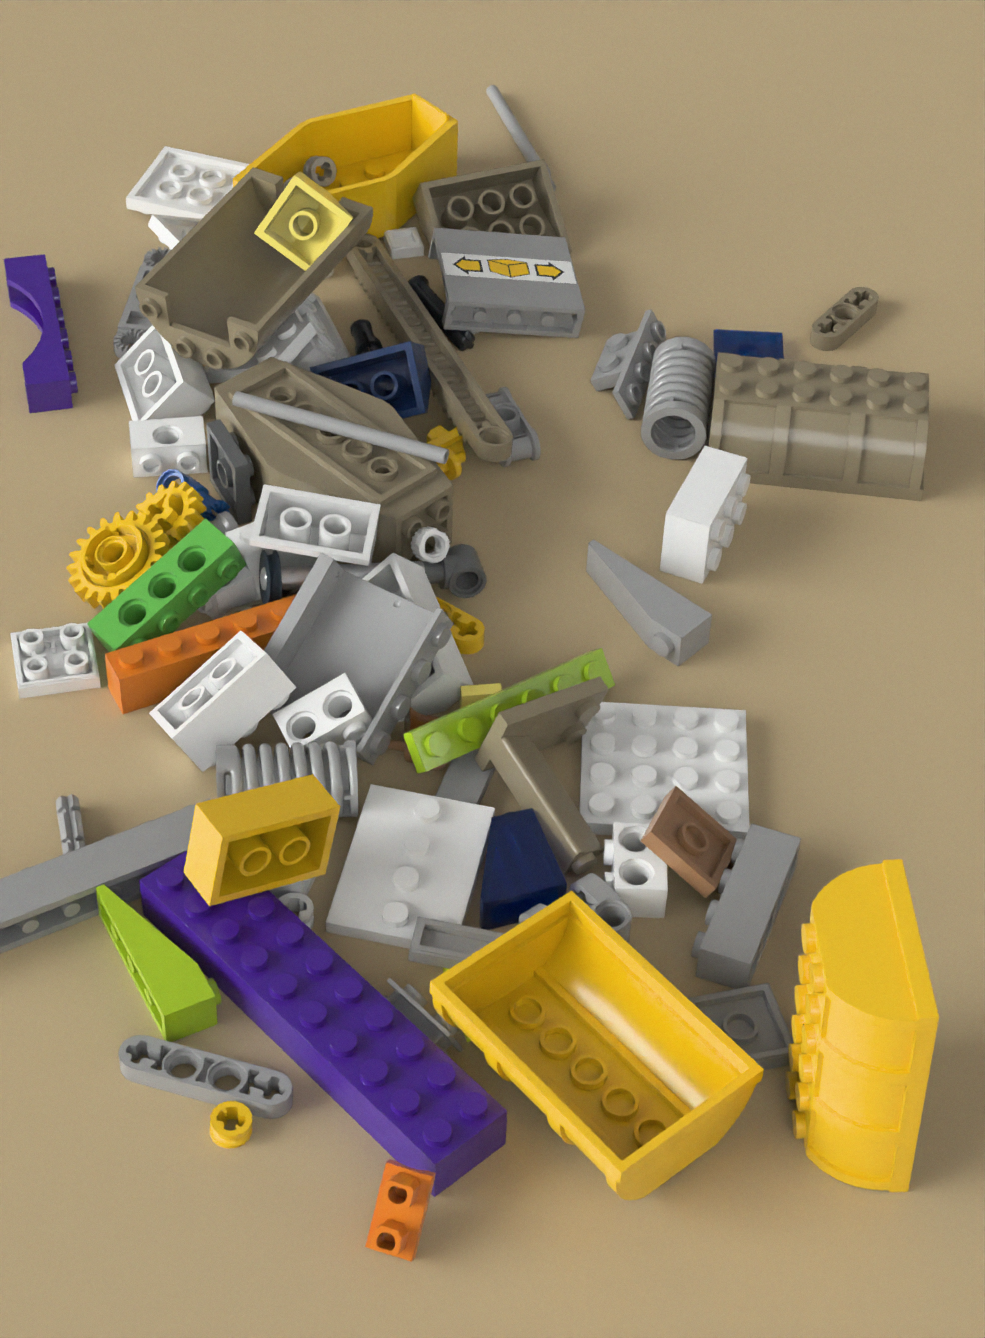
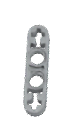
M146 1035L132 1036L125 1040L119 1048L118 1055L121 1073L126 1079L134 1083L214 1105L226 1101H237L246 1105L252 1115L266 1119L280 1118L292 1108L293 1086L291 1080L286 1074ZM141 1055H148V1058H142L139 1063L132 1061V1059L138 1060ZM179 1064H190L197 1069L193 1075L186 1078H178L171 1073L172 1069ZM157 1066L162 1067V1070H157ZM227 1075L234 1076L241 1081L237 1087L230 1090H222L215 1085L219 1078ZM254 1083V1087H250V1094L248 1095L249 1084ZM272 1090L279 1091V1094H274L272 1099L264 1098V1095L269 1096Z

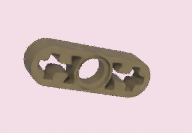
M867 287L851 289L813 323L810 337L812 346L822 351L838 349L876 314L878 294ZM839 317L849 318L851 320L839 319Z

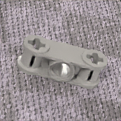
M501 387L498 392L485 394L513 435L512 454L508 459L500 461V465L507 467L513 461L530 458L532 461L539 460L541 450L537 433L527 422L520 408L513 400L509 389Z

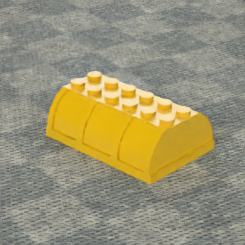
M891 859L883 860L879 864H871L849 870L831 880L817 894L812 903L810 923L802 924V946L805 954L798 956V972L800 983L803 985L795 986L797 1014L792 1015L794 1043H789L788 1047L791 1071H786L785 1083L788 1100L796 1099L798 1109L792 1112L795 1139L803 1138L806 1155L818 1168L831 1177L855 1187L871 1190H889V1192H908L939 1014L903 860Z
M572 890L430 981V994L433 996V1005L436 1012L449 1025L459 1028L484 1053L487 1063L502 1079L513 1082L547 1116L550 1127L566 1143L576 1145L606 1176L608 1186L624 1200L631 1201L646 1197L714 1147L740 1116L756 1084L762 1081L764 1069Z

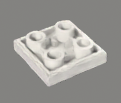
M69 623L59 627L27 629L21 632L10 633L19 699L101 687L92 631L87 623Z

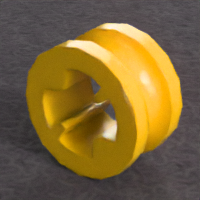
M226 1101L218 1104L210 1114V1136L214 1143L228 1149L242 1146L250 1139L252 1135V1113L246 1105L237 1101ZM228 1119L238 1120L235 1130L225 1129Z

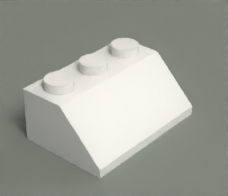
M153 325L114 365L132 421L201 416L209 410L215 401L202 364L177 354L174 347L158 333Z
M264 484L249 545L319 557L320 553L334 558L336 561L370 566L377 536L381 505Z
M240 631L149 714L199 769L204 772L208 767L216 765V745H234L240 738H245L252 734L263 717L271 710H276L286 703L289 694L296 686L263 649Z

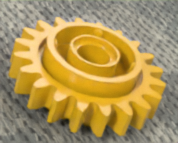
M130 511L124 520L120 513L116 512L112 523L109 524L105 518H101V528L95 530L92 527H88L87 532L90 537L88 539L79 538L76 540L81 550L69 553V556L75 563L68 565L66 569L72 575L68 579L69 583L83 602L87 601L93 609H96L99 605L104 609L170 550L168 545L171 543V540L156 519L152 521L146 513L138 517L134 511Z

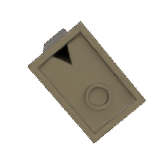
M600 676L499 712L474 758L482 772L492 768L497 769L565 875L573 870L577 875L590 870L598 862L596 857L602 854L604 849L540 751L562 742L572 744L581 739L582 735L586 734L587 729L585 727L588 726L592 717L599 712L600 704L609 690Z

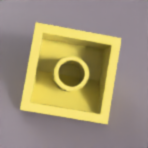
M300 171L290 180L254 234L306 271L342 233L354 217L328 191Z

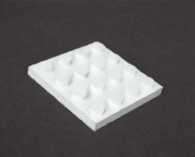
M601 702L599 712L592 717L588 726L585 727L587 732L582 735L579 812L594 834L613 835L614 822L650 823L666 794L677 786L736 839L741 838L745 840L749 830L746 710Z

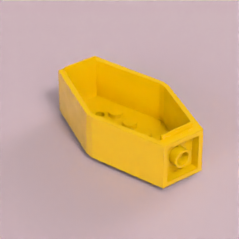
M415 93L310 118L299 123L233 178V187L253 167L283 177L284 184L285 181L292 178L301 171L303 173L304 164L310 157H329L336 165V177L330 185L321 187L328 191L338 202L343 197L373 207L372 222L366 234L381 238L384 237L386 230L399 229L416 214L412 197L420 183L457 176L458 120ZM317 166L315 173L323 176L324 169H321V166Z

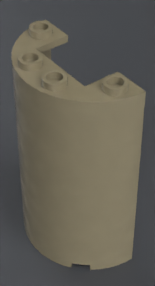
M253 167L135 286L139 300V309L149 319L158 333L174 347L177 354L181 357L191 358L216 370L240 367L252 359L365 236L372 222L373 207L342 197L339 203L354 218L316 261L304 271L254 234L284 191L283 177Z

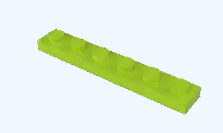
M602 648L586 652L404 733L403 736L417 773L427 772L480 748L498 713L599 676L608 689L615 686Z

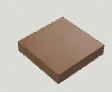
M675 786L664 797L640 841L706 898L716 890L722 874L731 860L737 839L681 789Z

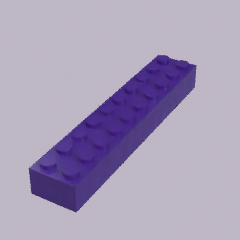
M187 851L139 880L143 915L170 941L198 963L201 971L208 978H213L218 988L397 1162L411 1168L436 1173L431 1192L433 1197H436L505 1145L507 1110L269 890L209 906L184 873Z

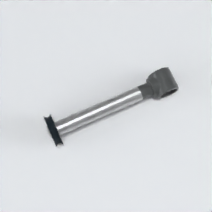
M459 544L450 547L446 558L438 563L411 561L424 568L430 584H439L440 589H450L452 594L458 598L474 597L485 588L487 583L486 574L478 553L470 545ZM262 550L259 562V584L262 603L266 604L281 599L282 590L300 589L313 565L281 566L277 550H274L271 555H267L265 550ZM371 563L370 566L359 564L339 565L344 571L363 579L380 563Z

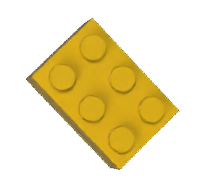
M313 774L196 803L184 873L209 906L325 875L340 805Z

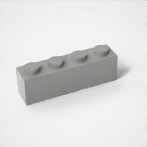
M751 823L745 840L737 839L731 857V863H734L733 869L725 868L718 888V893L722 894L720 900L712 899L706 914L705 925H708L706 933L699 931L694 941L691 956L698 958L696 977L734 989L750 986L797 867L801 838Z

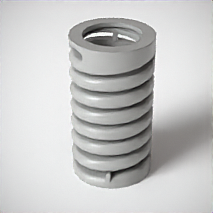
M675 337L668 339L660 344L654 352L641 426V437L645 446L652 453L662 458L673 460L691 457L700 451L706 440L716 360L712 350L705 343L695 338Z
M355 740L344 742L343 745H339V749L335 742L328 741L324 744L322 751L319 743L310 742L306 747V754L303 744L295 742L290 747V755L288 747L284 743L276 744L273 755L270 745L265 743L258 747L257 759L255 748L251 744H245L242 747L241 758L239 750L235 745H216L217 798L313 774L340 805L338 817H358V777Z

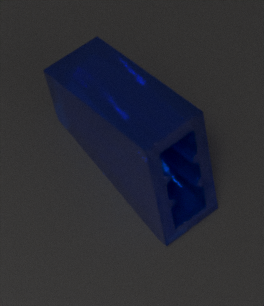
M533 808L507 812L503 815L491 817L480 897L479 919L480 928L486 930L519 923V916L540 903L548 906L566 894L567 882Z

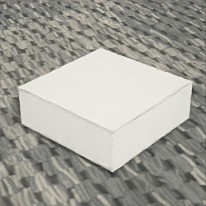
M416 227L386 230L384 232V242L392 260L424 256V245Z

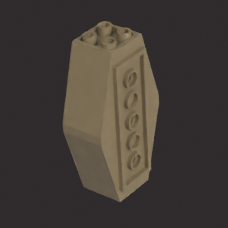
M270 357L214 387L216 420L221 419L228 432L235 433L243 455L248 454L252 461L254 475L250 477V485L258 505L264 484L380 504L377 536L371 563H381L392 553L409 561H422L415 557L411 549L412 536L422 527L437 528L439 531L446 533L450 541L449 544L452 543L453 484L436 462L233 406L232 404L235 392L240 391L419 441L396 410L384 400L274 357ZM433 536L429 537L425 542L426 553H432L435 550L436 543Z

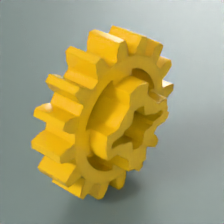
M172 481L167 489L161 484L158 486V491L155 495L148 492L146 494L147 499L135 506L139 510L138 517L146 513L152 521L157 520L171 540V543L168 545L170 549L204 520L200 514L207 510V507L202 503L204 498L185 481L180 485L176 481Z

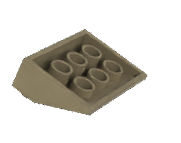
M544 159L420 183L412 197L421 229L429 245H431L434 228L565 237L569 253L571 254L572 252Z

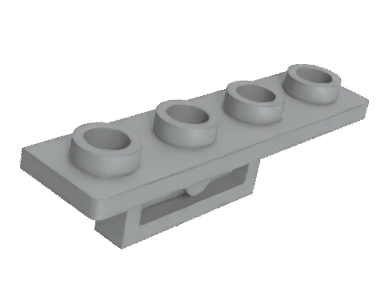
M652 309L645 311L638 331L625 335L618 333L607 339L590 380L596 392L615 387L612 394L627 419L635 418L649 383L654 352L666 340L665 326L661 321H658Z

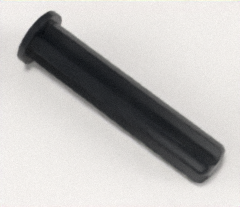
M423 275L411 278L408 283L443 333L460 351H465L468 348L472 349L475 336L470 331L443 329L442 317L445 303L430 288L428 279Z

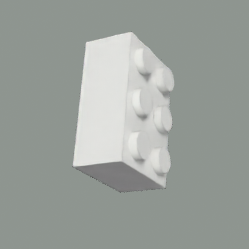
M704 446L666 512L660 571L703 584L709 571L717 570L722 555V547H729L734 534V525H741L745 516L747 504L742 502V496L746 495L751 475L746 474L748 458Z

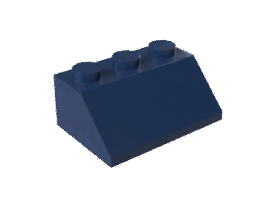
M408 341L309 367L312 373L384 400L396 410L402 419L428 413L431 377L424 345Z

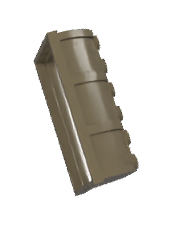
M718 352L704 446L748 458L746 474L751 475V484L921 501L924 491V462L929 428V374L886 371L880 368L867 369V367L862 366L848 367L846 365L816 364L808 361L797 362L792 359L782 358L777 360L771 357H747Z

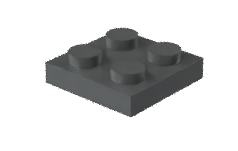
M221 419L208 422L206 424L210 481L221 499L230 506L228 510L237 524L241 525L251 522V505H255V495L250 485V477L254 475L252 461L248 454L243 455L235 433H229Z

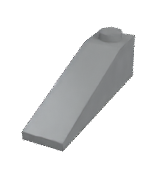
M594 539L588 543L586 572L650 649L676 666H679L709 643L712 614Z

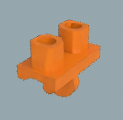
M391 1159L386 1162L366 1241V1248L411 1262L415 1259L436 1173L411 1168Z

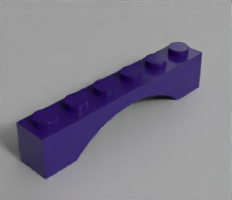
M45 254L5 258L4 267L10 306L33 321L42 333L39 343L22 363L29 413L73 408L71 394L78 393L77 379L73 368L71 350H69L68 334L65 328L54 267H47Z

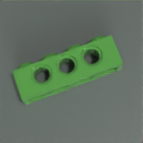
M205 518L90 620L87 625L100 644L109 652L173 633L179 628L180 624L198 608L204 606L210 597L228 581L233 580L247 564L235 543Z

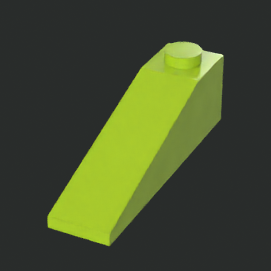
M104 884L96 887L99 917L164 1040L173 1042L217 1025L216 1005L221 1004L222 1000L214 979L209 978L206 980L198 963Z

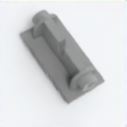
M391 978L387 980L395 991L389 997L387 995L383 996L446 1055H448L446 1050L450 1045H453L460 1053L464 1050L453 1037L458 1029L449 1025L438 1013L432 1017L423 1008L428 1002L414 987L408 983L402 989Z

